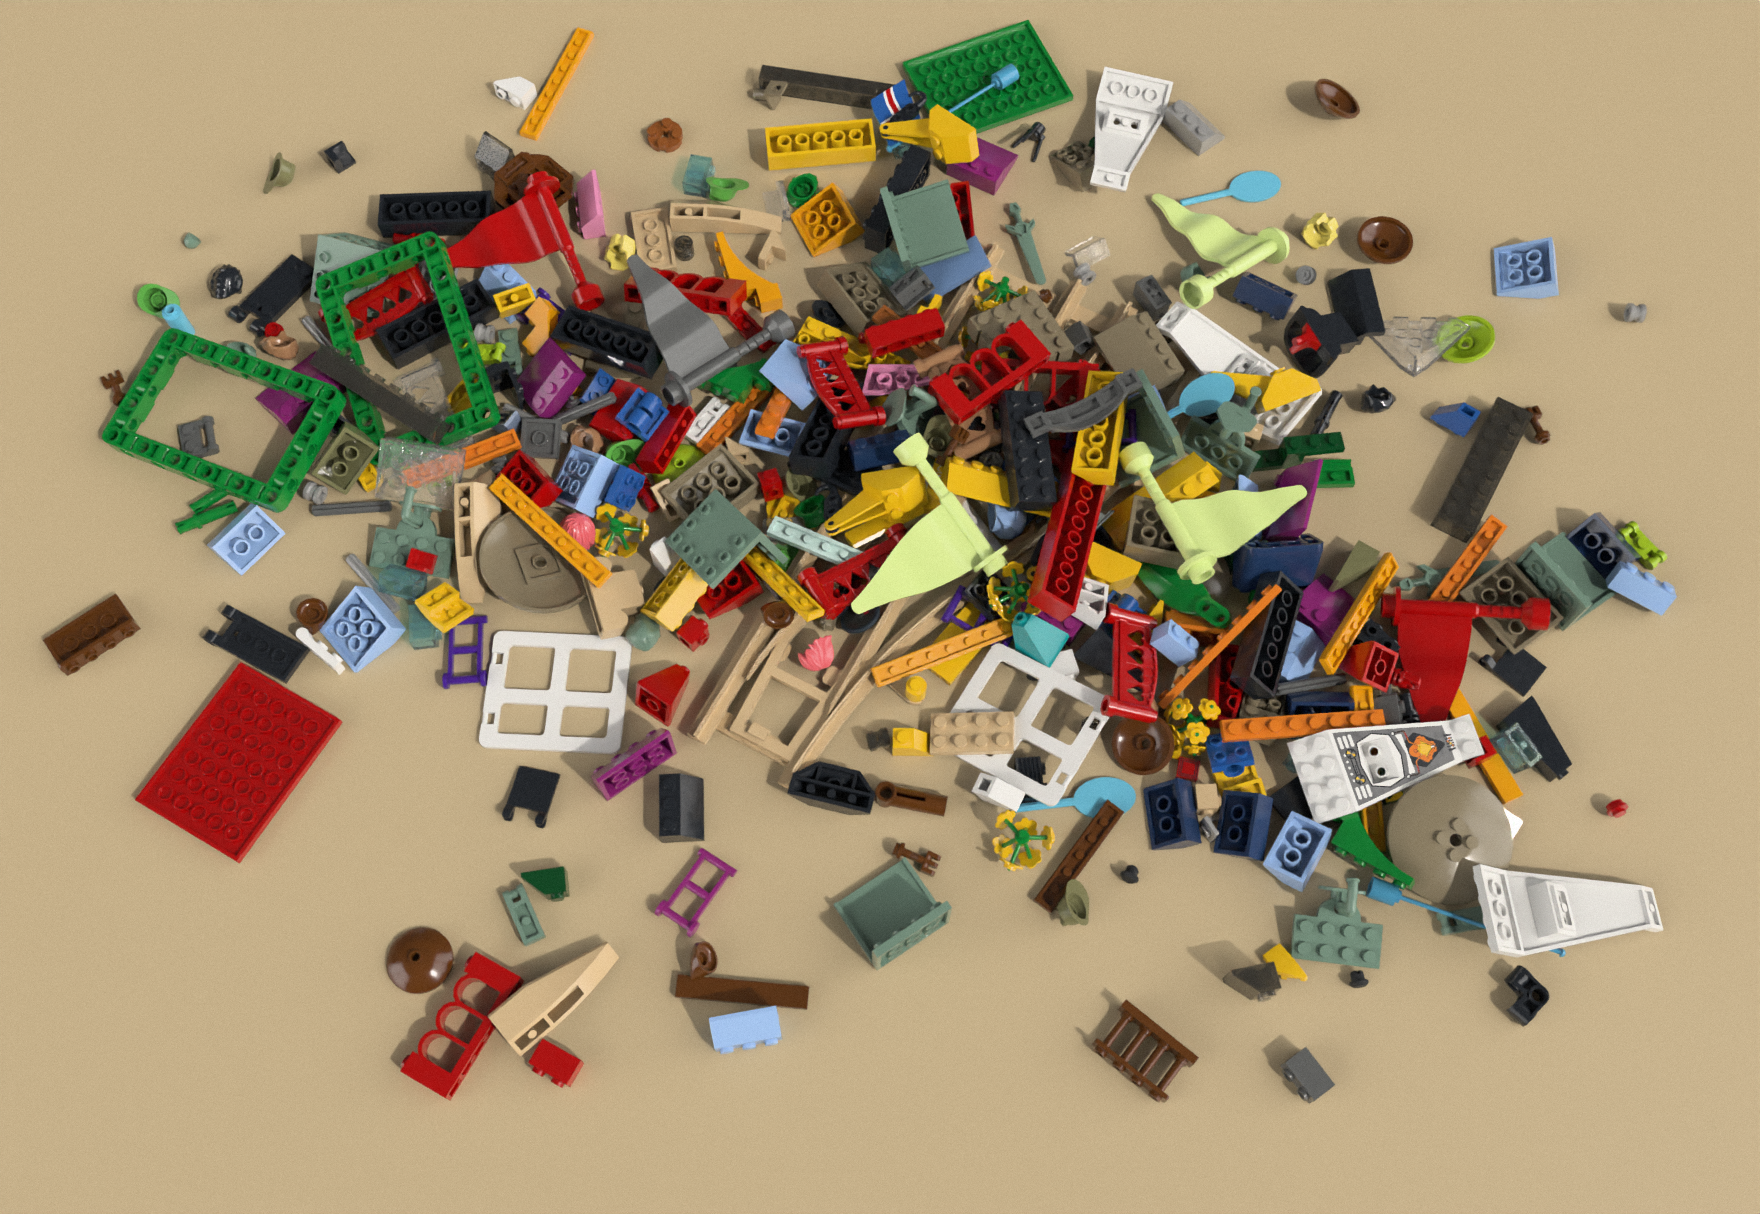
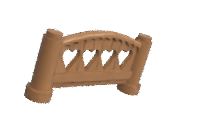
M961 343L952 345L921 360L919 358L913 361L920 378L928 376L930 380L936 375L947 374L954 365L967 362L962 358V355H965V351ZM962 375L959 380L953 379L956 386L962 382L966 384L965 389L970 392L967 396L968 400H973L982 394L979 388L967 376ZM991 404L960 424L970 434L964 445L959 442L954 449V453L956 456L967 461L966 459L1002 443L1001 429H995ZM946 414L951 427H953L955 423ZM976 417L982 418L981 423L985 425V430L975 431L967 429Z

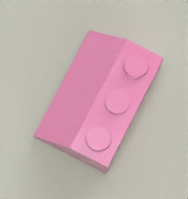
M591 170L576 184L577 191L574 192L575 202L579 203V206H576L577 218L580 217V221H577L578 230L583 233L584 239L606 237L599 182L596 170Z

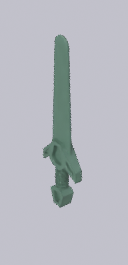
M1016 202L1010 203L1009 216L1014 218L1016 225L1014 227L1005 224L1006 231L1017 237L1036 283L1043 285L1046 282V278L1031 234L1035 227L1034 218L1029 223L1023 222L1020 216L1021 208Z
M1490 560L1481 562L1470 578L1485 574L1499 564L1500 561ZM1425 564L1418 565L1416 567L1424 573L1423 577L1417 579H1409L1407 577L1396 585L1401 587V591H1410L1412 587L1424 585L1429 588L1426 597H1429L1451 567L1434 570Z

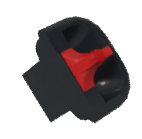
M1305 306L1299 307L1288 321L1284 330V343L1289 355L1301 373L1313 378L1322 376L1339 355L1350 353L1359 342L1340 312L1320 315L1316 310L1306 308Z

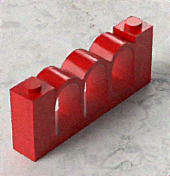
M650 267L670 281L691 303L705 313L731 316L747 299L746 280L732 278L726 280L716 276L703 278L695 273L678 275L677 272L672 270H659V268ZM631 276L624 283L625 301L642 303L638 288Z
M1021 319L1016 323H1010L1005 328L1004 334L996 336L990 349L981 348L976 350L972 354L969 364L959 363L950 370L949 375L946 373L940 376L936 375L929 381L927 392L937 399L939 406L955 424H962L1000 397L1005 390H1010L1048 363L1051 353ZM999 346L1010 347L1024 364L1012 371L998 355L996 348ZM978 361L991 363L1003 379L991 386L974 364ZM959 375L967 376L979 388L982 394L969 401L955 385L953 378Z
M1002 358L1012 371L1024 364L1021 359ZM987 361L980 362V373L991 386L1001 380L1000 373L991 363ZM1048 361V363L1036 370L1034 373L1050 374L1049 398L1044 401V409L1051 404L1057 410L1084 399L1088 372L1099 371V364ZM1056 374L1077 376L1076 399L1074 402L1065 404L1056 397ZM1028 377L1022 380V391H1028ZM999 397L990 403L992 411L998 409L997 400Z
M475 952L473 956L471 955L465 962L464 972L467 975L461 977L454 986L453 997L455 1001L444 1004L438 1010L435 1023L437 1029L425 1033L418 1043V1054L412 1051L410 1055L408 1054L401 1064L402 1069L400 1072L449 1101L453 1098L496 1028L488 1018V1015L518 991L524 983L520 976L478 952ZM473 982L483 983L500 993L486 1016L464 1004L463 991ZM455 1010L467 1011L483 1021L469 1044L449 1034L445 1028L447 1016ZM437 1038H447L465 1048L451 1073L429 1060L427 1049L429 1044Z

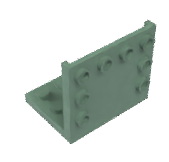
M948 179L897 196L893 195V191L889 192L887 186L880 188L905 273L911 271L917 265L921 268L970 252Z
M347 232L318 234L310 301L321 304L315 286L318 277L394 245ZM388 276L380 278V281L361 289L356 288L346 292L345 297H343L345 306L388 280ZM370 307L368 308V317H379L380 313Z
M1141 369L1136 373L1142 382V388L1138 389L1139 394L1128 399L1126 413H1128L1129 409H1136L1137 442H1145L1154 456L1149 469L1153 473L1186 454L1177 429L1145 372ZM1128 419L1124 420L1122 439H1129ZM1120 445V452L1129 445ZM1118 460L1116 479L1121 488L1140 479L1138 475L1125 473Z
M716 489L665 540L712 589L756 545L774 562L778 559L784 564L788 560L752 522Z
M1564 531L1543 546H1540L1535 541L1514 563L1545 598H1549L1551 605L1561 614L1563 620L1557 626L1562 631L1617 594V592L1607 587L1606 580L1565 537L1566 533Z
M906 857L839 902L833 904L877 971L949 923L952 910L948 901L944 903L935 901Z

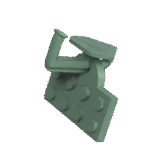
M914 384L909 391L912 400L906 401L907 391L904 388L891 392L882 405L886 413L885 425L889 427L897 423L899 430L907 429L910 437L918 432L923 437L929 419L938 404L937 399L922 387H916ZM927 455L926 460L933 468L936 457L932 459L930 455Z
M1256 386L1252 387L1250 395L1242 408L1233 402H1223L1216 411L1219 419L1215 420L1211 425L1193 415L1181 437L1184 450L1189 454L1194 451L1204 461L1209 462L1223 475L1235 482L1238 475L1249 478L1261 456L1244 446L1246 440L1244 432H1250L1257 424L1256 417L1250 411L1257 398L1261 395V389Z
M406 486L404 500L399 501V504L402 505V520L399 522L396 530L376 527L369 566L449 579L455 551V539L437 536L435 523L430 519L431 513H441L442 509L433 505L413 502L417 489ZM411 548L438 556L432 575L406 567Z
M1347 878L1348 888L1319 885V889L1330 890L1331 897L1323 901L1318 907L1316 916L1294 914L1290 955L1294 959L1379 969L1383 925L1361 922V915L1357 908V895H1365L1366 891L1358 890L1360 879Z

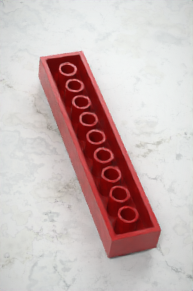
M1076 444L1067 452L1056 493L1057 503L1052 508L1027 600L1028 603L1060 622L1076 612L1107 485L1092 484L1072 473Z

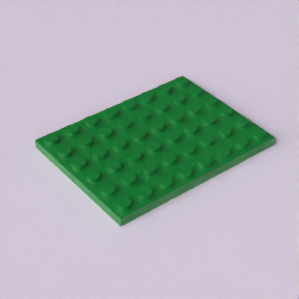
M1029 20L904 61L902 64L915 91H922L927 95V102L924 107L928 114L937 104L947 111L990 85L992 74L1008 64H1013L1019 73L1018 80L1002 90L992 87L952 112V114L974 127L976 134L1073 101L1074 97Z

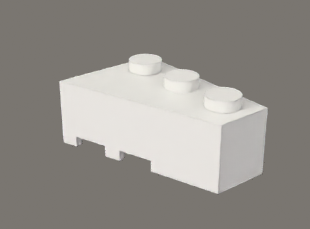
M1084 577L1076 612L1071 615L1097 630L1106 616L1109 585Z

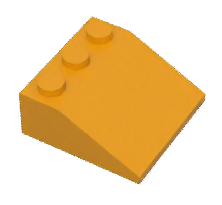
M833 182L790 215L813 257L848 244L865 232L844 192Z

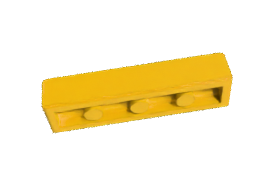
M921 508L910 518L896 521H887L881 517H876L846 532L844 535L849 546L857 548L885 534L892 525L900 522L904 524L924 514L925 511Z

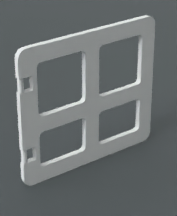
M517 631L497 632L493 639L491 664L479 735L481 746L491 749L616 754L619 752L622 742L632 652L631 642L624 636L601 640L599 635ZM511 647L555 649L551 687L549 690L504 688ZM573 649L616 652L613 686L610 693L566 691L570 652ZM497 654H503L502 664H496ZM502 705L547 706L544 734L498 733ZM565 707L609 709L607 736L605 738L560 736L563 709ZM488 714H495L494 724H487Z
M994 644L950 713L1003 712L980 700L978 696L998 664L1005 662L1039 680L1038 685L1020 714L1015 717L1014 751L1022 740H1026L1060 758L1062 762L1049 784L1043 786L1007 766L1013 754H994L992 757L987 755L954 756L1022 790L1028 796L1047 806H1055L1097 739L1104 724L1109 719L1108 716L1102 715L1100 710L1105 695L1003 644ZM1053 689H1058L1094 708L1072 745H1067L1031 726ZM1094 718L1100 721L1095 730L1089 727ZM1064 773L1067 777L1061 785L1056 781L1060 774Z

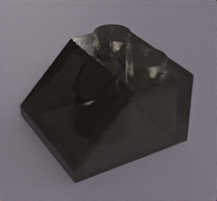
M485 131L475 154L476 166L482 173H487L494 180V173L515 156L510 147Z
M1274 962L1234 969L1222 978L1224 984L1249 1000L1258 999V1002L1271 1000V997L1276 996V992L1282 988Z

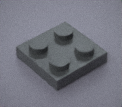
M522 418L520 442L522 448L520 450L532 458L559 459L562 421L558 419Z

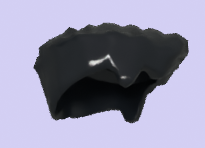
M224 264L218 268L210 280L213 296L217 299H225L234 294H241L243 278L240 270L230 264Z
M1373 384L1369 390H1365L1362 393L1361 409L1370 414L1383 412L1391 407L1396 401V397L1385 387L1377 388Z

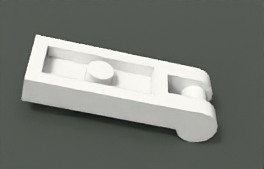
M713 397L697 415L684 438L696 445L731 406L722 404L720 399Z
M299 628L296 631V636L302 644L308 647L311 652L340 675L345 670L341 664L343 660L336 653L330 654L327 652L329 648L320 640L315 642L313 636L306 628Z

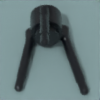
M1035 122L1012 145V148H1015L1021 142L1024 143L1028 138L1032 141L1039 140L1032 159L1035 162L1042 142L1045 139L1043 135L1046 131L1045 126L1040 122Z

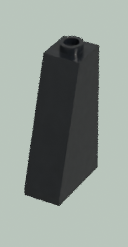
M1103 623L1075 652L1074 657L1112 677L1113 630L1106 623ZM1135 650L1127 653L1137 663L1142 664L1140 659L1142 656ZM1139 668L1128 671L1134 679L1142 683L1140 677L1142 671ZM1134 687L1137 691H1142L1140 687Z
M1530 696L1496 725L1503 735L1549 782L1555 778L1561 780L1569 773L1566 769L1572 763L1533 696Z

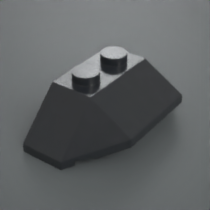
M821 761L793 773L787 795L809 806L846 815H870L875 798V792L860 771Z

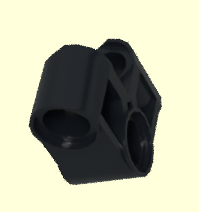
M1517 965L1504 979L1508 987L1518 997L1517 1001L1506 1011L1524 1027L1548 1002L1549 992L1526 968ZM1533 991L1539 995V1001L1533 999Z

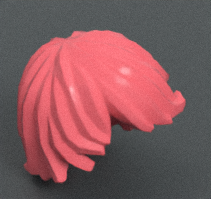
M575 512L569 514L560 522L559 525L586 550H589L595 543V526L586 514Z
M831 635L815 639L812 644H808L810 648L805 649L806 651L803 654L797 653L799 661L804 668L810 671H819L831 665L834 658Z

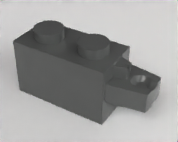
M1389 684L1387 693L1381 691V695L1373 698L1374 710L1383 709L1386 725L1407 724V721L1403 720L1402 713L1406 712L1404 701L1398 698L1396 692L1392 693V687Z

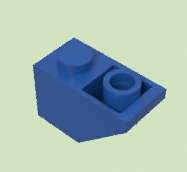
M1462 402L1439 407L1430 419L1464 438L1472 429L1481 411Z

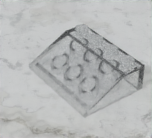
M392 437L380 439L375 498L395 502L403 501L406 492L405 487L411 486L417 489L413 502L454 511V484L461 483L466 449Z

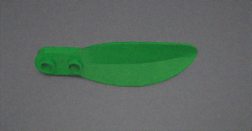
M1140 562L1142 566L1138 576L1147 588L1159 600L1164 601L1166 605L1188 615L1200 616L1218 629L1227 628L1231 624V613L1211 598L1208 590L1202 583L1193 584L1191 579H1181L1177 573L1178 569ZM1222 617H1225L1222 622H1219Z

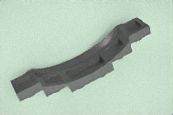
M1131 368L1115 376L1113 381L1094 394L1061 409L1035 413L1025 418L1024 423L1033 438L1048 431H1051L1053 434L1055 432L1066 433L1087 429L1112 414L1123 402L1127 394L1142 388V382L1135 370Z

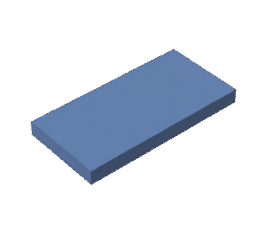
M976 235L966 240L969 253L921 268L935 286V289L924 297L927 304L931 303L935 294L943 296L992 266Z

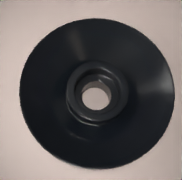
M825 300L813 302L811 310L819 321L834 328H841L845 324L843 318L830 302Z

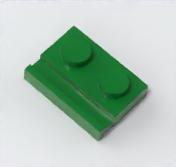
M1351 459L1323 460L1317 488L1354 487L1355 479L1353 468L1351 467Z

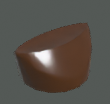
M310 598L299 604L296 614L301 625L310 634L314 635L324 625L328 609L326 604L320 599Z
M773 601L760 608L765 623L774 629H782L789 626L794 620L796 612L786 601Z
M697 942L693 946L690 957L691 980L707 976L717 968L718 958L716 951L709 942Z

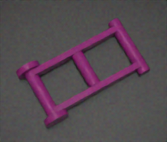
M704 848L698 851L697 855L700 857L668 901L662 900L654 912L656 916L659 917L663 914L686 929V935L690 938L700 926L699 918L729 876L734 877L737 873L735 868ZM704 860L725 872L710 893L690 881ZM684 888L705 900L690 921L670 909Z

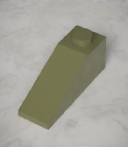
M1358 540L1329 591L1334 592L1366 576L1369 569L1374 571L1379 562L1376 558L1380 551Z

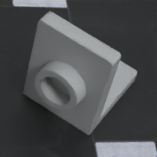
M1220 812L1211 818L1205 816L1199 824L1202 835L1210 843L1215 841L1219 835L1212 822L1219 820Z

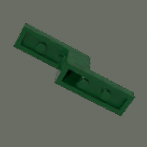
M1341 432L1283 437L1278 449L1254 451L1261 457L1252 472L1286 469L1300 465L1305 456L1342 453L1345 450Z

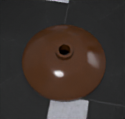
M1319 79L1315 83L1316 97L1326 113L1344 119H1353L1358 116L1360 107L1355 98L1345 88L1329 79Z
M1378 216L1362 224L1358 231L1357 243L1362 253L1370 260L1381 264H1395L1403 261L1410 254L1413 247V237L1408 227L1399 220Z
M1159 716L1155 723L1151 722L1150 724L1124 718L1117 725L1112 736V750L1117 762L1125 770L1136 775H1151L1161 771L1170 762L1174 753L1175 740L1173 732L1169 725ZM1144 740L1149 741V746L1147 748L1143 746Z
M415 928L403 933L395 940L388 952L387 972L391 981L399 989L411 994H424L435 990L444 983L452 970L454 962L452 946L442 933L431 928ZM419 954L420 958L417 961H413V957Z

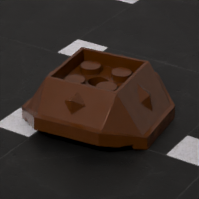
M520 152L494 173V200L503 210L510 207L525 196L523 191L528 185L527 178L536 172L545 171L549 176L559 179L560 188L553 196L558 208H560L572 198L574 177L548 155Z

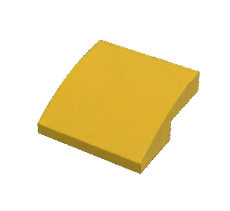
M446 582L415 600V604L422 614L443 633L474 614V608L460 599V592Z
M1255 765L1245 766L1244 772L1237 777H1227L1223 771L1212 772L1221 798L1223 790L1260 793L1267 796L1262 779L1258 778Z

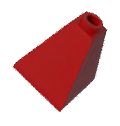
M1368 641L1351 646L1338 668L1359 681L1387 693L1399 654L1375 641Z
M675 664L639 680L636 687L635 705L669 727L688 685L690 670L684 665L679 666Z

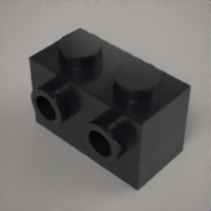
M1372 619L1363 625L1352 643L1357 645L1368 641H1375L1395 652L1401 648L1397 641L1384 632L1381 625Z

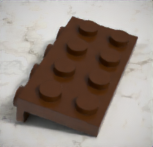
M114 594L45 638L43 642L57 661L59 669L69 676L79 671L87 663L96 660L107 650L116 647L124 639L133 636L141 628L120 597Z

